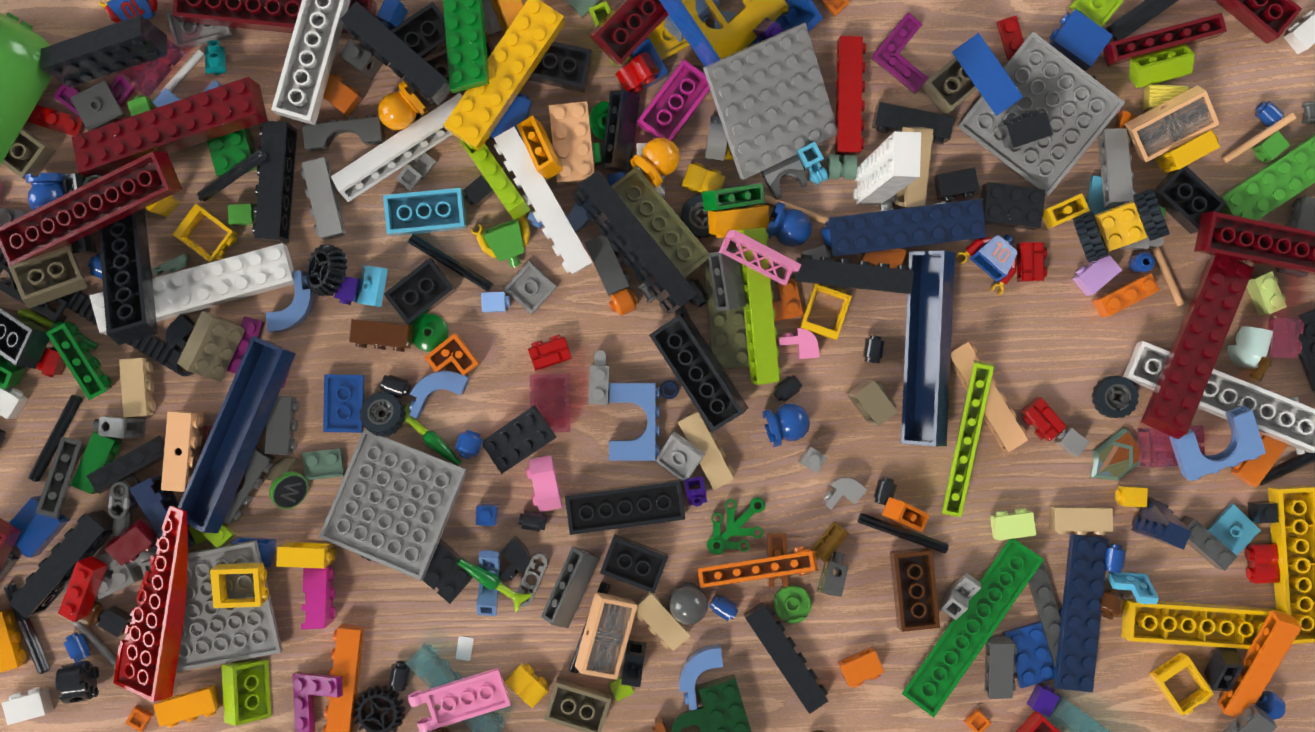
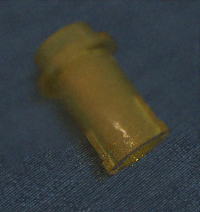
M1262 357L1258 363V368L1253 369L1249 377L1261 382L1268 368L1272 367V361Z

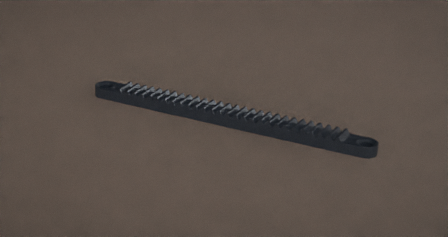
M0 248V263H3L8 266V263ZM77 291L61 297L69 302L66 308L73 310L74 313L97 325L90 296L82 291ZM155 335L126 343L181 376H192L195 374L184 372L182 367L177 364L181 352L176 349H170L165 341Z

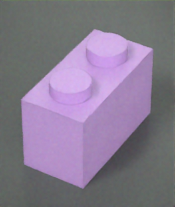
M1109 255L1093 261L1087 266L1083 265L1076 270L1075 273L1077 275L1072 279L1083 293L1089 296L1095 294L1120 273L1122 269Z

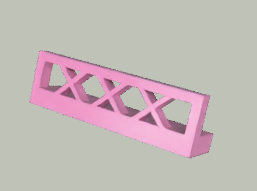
M728 230L719 250L720 253L782 285L787 284L792 271L798 272L801 264L737 230ZM730 240L736 243L738 251L731 253L726 250ZM747 250L752 251L754 260L746 261L743 252ZM766 258L770 268L764 270L761 268L759 260ZM783 267L787 269L783 279L777 276L776 268Z

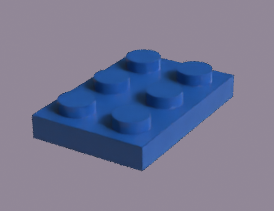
M324 374L323 432L363 433L364 426L360 420V410L364 403V375Z
M1040 621L1003 632L1004 636H1009L1013 643L1016 644L1017 653L1014 655L1016 664L1015 676L1020 688L1055 679V667Z

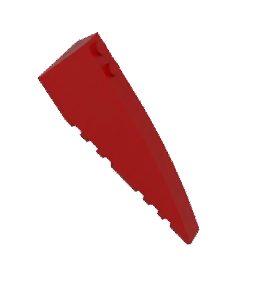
M169 506L161 528L163 534L157 539L156 553L151 556L149 561L151 564L150 570L145 572L136 597L137 606L132 608L130 614L132 616L129 625H126L124 631L126 633L125 639L121 640L119 644L113 684L152 702L167 699L173 695L184 623L188 572L187 511L175 506Z

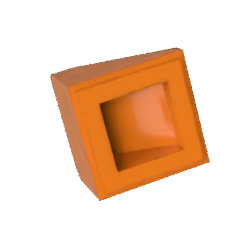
M1124 110L1119 112L1115 128H1126L1124 124L1138 116Z

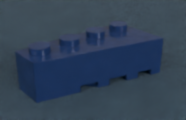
M162 476L149 478L129 488L159 538L163 534L161 528L169 506L178 507L179 505L173 491L161 490ZM188 528V548L196 545V542Z
M1147 496V507L1140 508L1138 515L1132 521L1133 527L1131 530L1152 540L1184 550L1192 531L1184 522L1180 521L1178 516L1173 514L1174 512L1168 508L1167 504Z

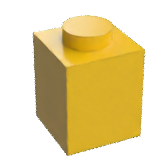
M1118 485V490L1115 492V500L1118 505L1147 507L1148 488Z

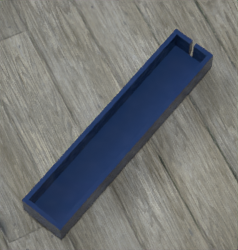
M945 250L928 252L909 251V270L914 271L912 294H907L901 444L947 446L955 268L954 252Z
M252 336L178 505V508L187 511V524H190V526L203 533H219L296 353L268 340Z

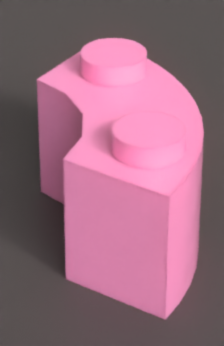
M552 456L530 459L529 468H526L528 479H532L535 494H532L534 506L537 505L540 512L562 508Z

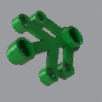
M752 498L749 503L750 507L735 522L734 510L737 504L733 499L726 500V531L721 535L720 523L723 521V516L719 512L712 514L713 536L707 541V548L710 553L719 555L725 549H739L742 552H746L750 547L747 540L743 539L739 542L727 540L731 536H753L754 538H761L763 536V530L759 526L740 528L751 516L765 509V502L762 498ZM730 501L734 502V507L728 508L727 503ZM756 502L761 503V507L758 509L754 507ZM715 515H719L721 517L718 522L713 520V517ZM756 529L761 530L758 536L754 535V530ZM715 542L720 543V547L717 549L713 547ZM743 542L747 543L745 549L740 548V544Z

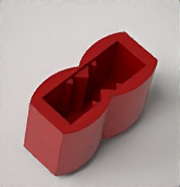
M646 52L636 56L615 75L624 90L638 94L643 90L645 84L648 85L656 80L655 76L659 74V70L649 53Z
M1273 543L1248 544L1244 555L1248 560L1246 577L1249 579V582L1255 584L1279 583L1277 545Z

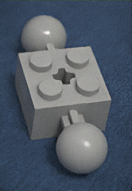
M154 544L147 552L143 550L132 563L127 562L123 566L108 552L97 557V559L108 564L97 593L98 598L102 599L142 580L143 577L138 566H141V562L150 561L151 556L156 553L157 546ZM70 579L64 585V594L67 590Z

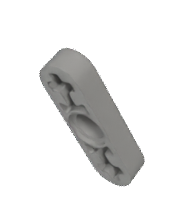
M536 553L532 556L516 592L524 593L526 588L533 589V592L531 590L528 591V593H532V596L529 600L520 604L521 607L528 606L531 603L547 567L548 558L543 553ZM539 557L542 558V562L544 563V565H540L537 570L540 571L541 574L534 571V568L536 566V562L534 561V559L538 560ZM530 574L535 575L537 578V582L534 585H530L526 581V577Z

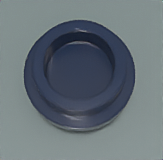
M666 380L660 386V393L666 399H673L679 393V386L673 380Z

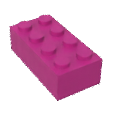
M683 59L638 119L637 126L653 138L665 137L674 141L711 91L706 75Z

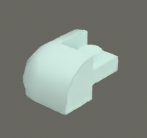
M1241 326L1235 337L1236 345H1228L1230 360L1236 366L1243 369L1258 368L1260 359L1267 356L1273 331Z

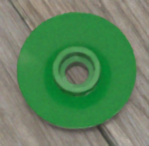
M609 102L597 103L589 115L590 128L593 134L601 140H604Z
M426 314L411 325L413 326L412 342L422 351L431 352L448 339L449 331L447 324L441 317L435 314ZM426 329L431 330L430 336L425 335Z

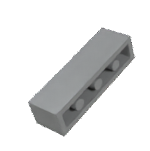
M1127 128L1103 129L1097 138L1104 208H1115L1135 201L1133 195H1136V192L1133 190L1132 184L1134 173L1131 171L1132 155L1129 153L1130 136L1127 134Z
M323 157L302 162L303 168L300 169L303 180H306L307 187H305V193L311 201L312 206H309L311 216L315 217L316 225H314L316 235L323 240L347 235L335 184L331 178L332 172L329 160Z

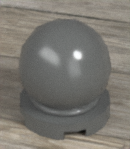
M685 582L677 585L669 597V606L672 616L678 622L685 625H693L705 617L708 610V601L703 589L694 583Z

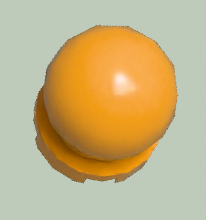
M402 80L397 85L399 87L398 92H390L385 95L378 106V115L382 124L393 130H403L409 127L415 121L416 113L420 112L423 116L428 112L427 108Z
M665 137L654 138L645 145L642 150V156L635 154L630 159V162L634 168L638 166L649 182L658 188L663 183L661 176H667L677 168L680 152L673 141Z

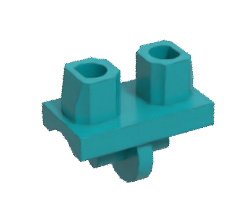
M208 40V47H205L206 74L220 75L226 73L225 46L220 47L219 40Z

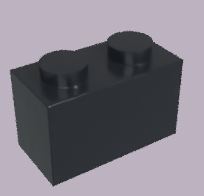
M975 167L938 174L933 177L937 200L952 201L955 200V196L960 195L963 198L972 197L979 190Z
M1216 648L1204 671L1212 690L1231 692L1244 668L1237 649Z

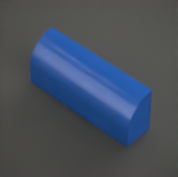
M979 32L952 51L996 116L1023 98V95Z

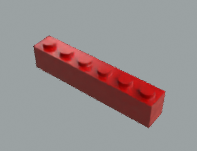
M840 36L837 40L836 125L838 130L835 136V154L858 155L864 149V138H861V131H864L865 120L862 119V112L865 110V100H862V93L865 92V81H862V74L865 73L866 63L863 62L866 43H863V36Z

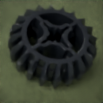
M320 245L319 248H315V251L311 253V258L308 259L309 263L306 266L307 272L305 273L307 275V287L310 288V292L318 294V296H333L334 293L337 294L338 289L342 288V282H345L344 277L347 275L346 269L348 268L346 266L347 259H345V253H343L342 249L335 247V245Z
M376 685L374 690L369 687L367 692L363 691L360 694L361 697L356 699L358 704L353 706V709L356 710L353 713V717L358 718L355 724H361L359 731L365 729L366 732H396L398 730L397 726L403 724L401 719L405 718V714L402 712L406 710L405 706H400L404 699H397L400 694H392L394 691L392 689L386 691V685L381 690L379 685ZM380 698L385 699L389 703H383ZM370 700L371 711L366 714L365 705ZM377 709H381L382 711L384 710V712L381 715L380 713H375ZM393 709V721L388 723L387 713ZM371 720H375L379 725L372 723Z

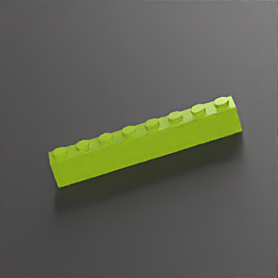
M765 227L737 230L767 246L768 233ZM747 250L743 252L746 261L754 260L752 251ZM766 258L759 260L762 269L769 268V262ZM740 263L746 300L744 318L750 381L756 385L780 382L779 376L781 371L777 359L779 350L776 346L777 330L774 326L775 310L772 304L774 294L770 282L772 279Z
M973 360L944 495L942 514L962 517L994 365L991 363Z

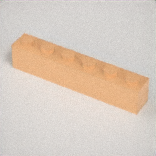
M963 342L951 349L950 365L966 391L973 360L984 362L979 360L976 355L977 350L972 343L969 344V342ZM992 377L983 419L1002 450L1010 452L1028 441L1025 436L1027 432L1022 425L1017 423V415L1012 409L1008 408L1006 397L1002 392L999 393L996 388L997 383Z

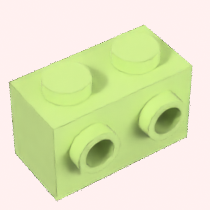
M1273 272L1260 273L1250 278L1247 289L1258 315H1269L1287 307L1285 295L1280 291L1278 279Z
M1026 508L1014 509L1015 512L1008 513L1007 510L996 511V515H990L993 538L999 541L1035 536L1036 529L1033 512L1028 511Z

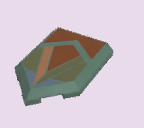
M1123 427L1093 451V466L1090 478L1118 481L1147 458V454L1129 431Z

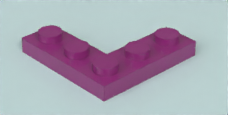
M908 12L871 59L916 94L928 77L899 53L923 24Z
M120 74L110 85L121 108L137 89L135 85ZM62 84L53 97L79 116L70 97L80 92L74 87L69 88Z
M247 316L243 317L241 327L246 330L227 368L228 372L236 374L252 336L260 338L264 325L263 321ZM287 374V376H286V378H285V380H284V383H283V385H282L281 388H284L285 383H286V380H287V377H288V374Z
M302 672L293 674L295 732L315 731L313 695L336 698L343 696L342 676Z

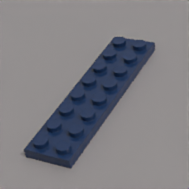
M982 199L828 218L832 257L986 237Z
M1070 534L1054 688L1093 693L1101 621L1100 601L1104 592L1106 573L1104 563L1106 548L1109 544V539Z

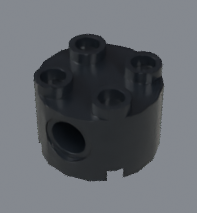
M89 661L65 664L60 666L62 667L61 669L57 670L55 678L57 692L61 691L62 696H59L64 704L90 700L98 696L97 678L99 677L98 667H93Z

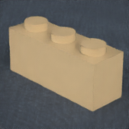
M150 358L120 359L123 418L154 415L156 403L153 400L152 393L154 392V382L151 380L153 365Z
M1049 506V529L1056 531V534L1062 535L1068 534V531H1075V534L1086 535L1087 531H1094L1096 535H1106V532H1113V508L1106 506Z
M648 592L637 603L636 617L640 621L645 620L649 631L653 635L658 634L661 638L660 642L667 650L670 648L674 652L690 637V632L672 616L671 611L654 593Z

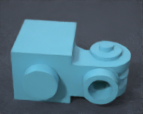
M813 142L799 149L797 155L804 171H808L810 181L818 185L820 182L828 180L827 169L820 165L824 158L816 143Z

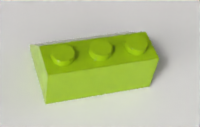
M268 659L241 660L221 664L224 722L238 726L271 717Z

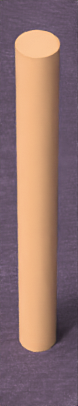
M1292 112L1223 156L1222 160L1225 164L1297 119L1295 114Z
M764 194L765 203L775 206L779 201L785 204L786 210H801L808 215L809 219L826 224V221H828L829 217Z
M1160 247L1151 248L1177 306L1185 304Z

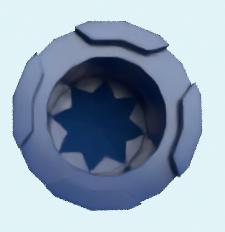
M39 173L40 176L26 174V183L32 185L28 191V202L31 209L35 210L63 196L62 176L67 174Z
M779 201L776 203L770 216L774 219L766 230L768 239L776 236L780 243L790 247L800 246L805 243L812 231L808 215L797 209L786 210L784 203Z
M785 404L779 407L775 413H772L771 409L762 411V417H766L768 424H765V429L770 442H773V448L781 446L782 440L797 441L809 431V415L799 405Z

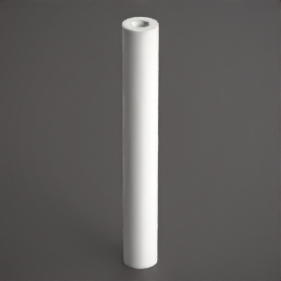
M198 49L160 92L165 88L172 91L205 54Z

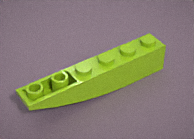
M459 139L512 218L516 221L529 212L530 208L487 146L484 144L481 150L477 151Z

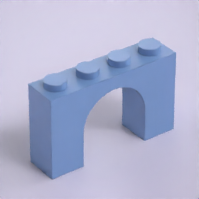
M609 383V403L637 404L645 411L648 419L647 428L640 437L634 440H609V461H655V456H659V444H655V437H659V425H655V418H659V406H655V398H659V387H655V383Z
M1244 405L1225 412L1232 437L1228 447L1216 455H1204L1201 453L1195 433L1190 428L1188 433L1180 439L1169 436L1181 475L1188 481H1194L1209 473L1215 474L1223 468L1239 465L1240 462L1259 458L1260 455L1266 454L1255 416L1251 409Z

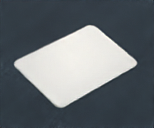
M459 636L456 659L471 660L473 638Z

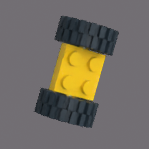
M1153 188L1133 195L1135 203L1131 201L1094 215L1093 211L1073 218L1077 235L1089 263L1109 256L1108 252L1146 238L1152 241L1170 234Z

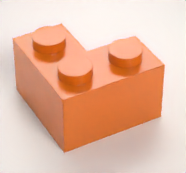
M456 333L424 357L436 373L441 372L453 362L461 374L467 376L481 365L473 352Z

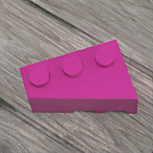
M332 564L325 568H303L302 592L305 593V604L302 605V611H306L305 623H301V630L324 629L336 619L337 610L336 607H333L336 590L332 585L335 571L332 569Z

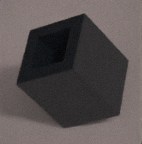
M481 175L463 190L467 194L464 198L471 206L475 204L477 207L495 194Z
M1270 501L1247 502L1248 518L1252 522L1259 524L1279 522L1278 503Z
M113 606L101 613L98 627L119 637L125 634L126 625L130 624L132 616L121 608Z

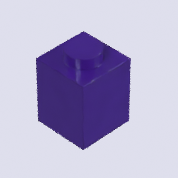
M345 276V282H342V288L338 289L334 298L340 299L339 303L351 305V302H357L361 280Z
M1036 684L1027 705L1035 711L1050 717L1060 697L1054 693V688L1046 684L1044 686Z

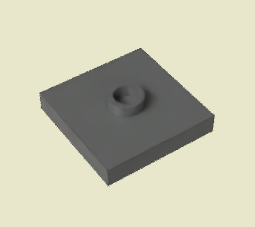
M106 80L70 97L87 131L108 125L125 116Z

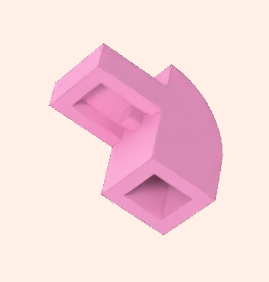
M795 329L796 336H793V333L781 334V338H777L778 346L797 344L798 359L819 357L818 341L814 334L806 329Z

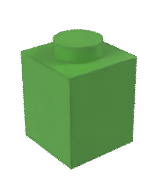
M144 95L135 96L133 100L127 101L131 117L155 109L153 100Z
M1276 131L1255 145L1252 150L1255 152L1257 159L1266 163L1274 160L1290 144L1279 131Z
M253 204L228 205V224L232 226H253L256 223Z

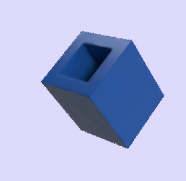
M479 503L476 506V525L495 526L498 523V504Z

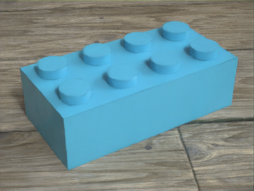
M461 188L383 195L386 232L390 236L467 229L464 191Z

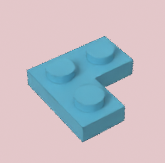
M1109 571L1107 577L1112 589L1132 590L1137 603L1157 604L1159 598L1147 574Z

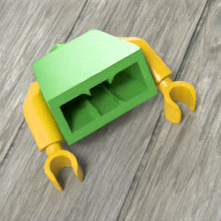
M528 212L520 217L519 221L518 219L516 221L513 219L486 230L478 224L480 230L475 232L474 228H471V232L477 236L476 239L482 251L490 257L497 258L498 261L507 259L511 268L519 266L521 261L518 255L525 252L524 247L528 245L531 233L527 219Z

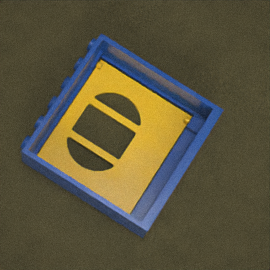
M659 0L704 66L760 42L753 29L765 18L778 22L783 31L801 23H806L808 32L823 19L812 0H742L745 7L727 23L712 0H704L721 25L720 29H713L706 26L700 20L696 11V0Z

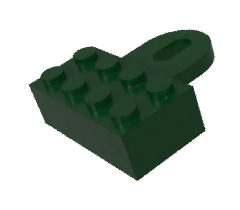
M731 674L698 684L703 706L698 707L697 710L682 712L675 718L672 724V732H680L681 729L692 725L699 726V732H751L735 675Z

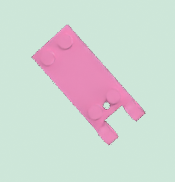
M499 667L424 691H414L407 696L411 707L427 702L432 717H425L417 722L420 732L431 731L511 705Z

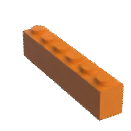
M807 551L698 568L700 588H708L818 571L815 551Z
M1271 610L1242 659L1244 668L1231 692L1223 691L1217 702L1224 714L1238 718L1245 708H1248L1253 703L1256 704L1262 696V692L1271 681L1274 672L1280 666L1282 659L1289 651L1291 644L1302 628L1293 616Z
M342 624L334 631L333 641H336V645L331 654V660H334L329 675L342 676L343 696L338 698L327 697L329 699V706H326L325 709L327 724L324 725L323 732H353L355 718L353 717L355 712L353 706L356 704L364 626Z

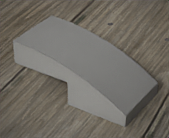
M425 152L412 160L410 164H407L396 179L412 191L438 161Z

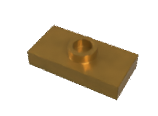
M834 521L811 550L815 551L816 556L826 563L850 533Z

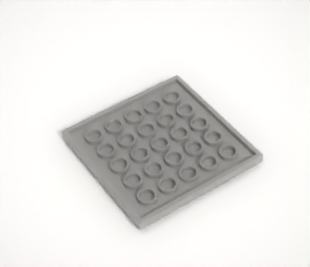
M801 23L703 67L740 179L744 180L798 154L797 151L813 142L817 145L837 135L838 128L806 23Z
M1031 32L1004 66L1005 71L1023 95V98L996 116L981 95L957 127L1034 187L1045 189V195L1049 196L1125 102L1036 33ZM1040 109V112H1047L1053 135L1015 148L1004 147L998 127L1003 124L1002 120L1016 116L1022 118L1021 114L1032 110Z
M364 429L319 538L423 581L468 470L386 437L376 436Z
M257 540L188 553L185 614L176 672L277 654L283 651L270 593L267 601L261 607L213 608L210 570L217 564L262 563ZM149 561L140 563L143 575H145L146 571L150 570L151 564ZM253 573L226 574L228 599L255 598Z

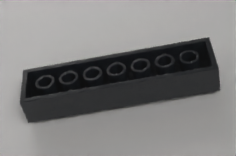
M598 170L579 184L572 194L574 201L577 205L584 208L589 220L597 224L599 232L610 240L612 248L623 256L624 263L635 271V276L640 282H644L648 287L649 294L657 298L664 312H668L670 315L697 294Z
M145 208L98 230L106 332L118 345L158 334Z

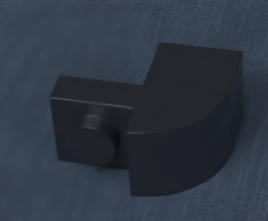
M180 314L171 322L166 331V341L169 348L176 350L181 348L179 350L181 354L195 327V322L188 315Z
M515 536L500 552L511 562L499 576L503 582L508 578L512 580L518 574L517 568L524 573L530 562V553L527 546Z
M628 640L621 685L641 686L646 642Z

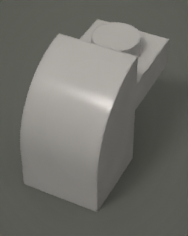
M711 116L705 158L724 161L727 138L720 117Z
M837 477L829 482L834 489L833 491L829 490L825 494L823 504L832 509L842 496L856 504L867 489L850 477Z
M967 573L958 581L954 580L943 596L940 610L957 620L968 609L969 600L981 589L982 583Z

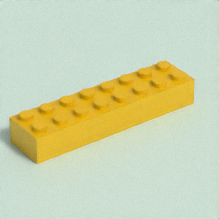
M527 0L488 58L490 84L466 90L443 124L445 129L477 151H480L566 24L564 16L540 0Z
M1307 485L1269 487L1268 501L1278 503L1279 522L1270 523L1271 543L1276 544L1278 548L1280 574L1279 583H1274L1275 607L1277 610L1293 616L1302 627L1292 644L1315 643V487Z
M1124 598L1126 605L1122 614L1121 637L1135 642L1249 649L1271 610L1286 613L1275 608L1158 601L1157 604L1137 603L1136 599Z

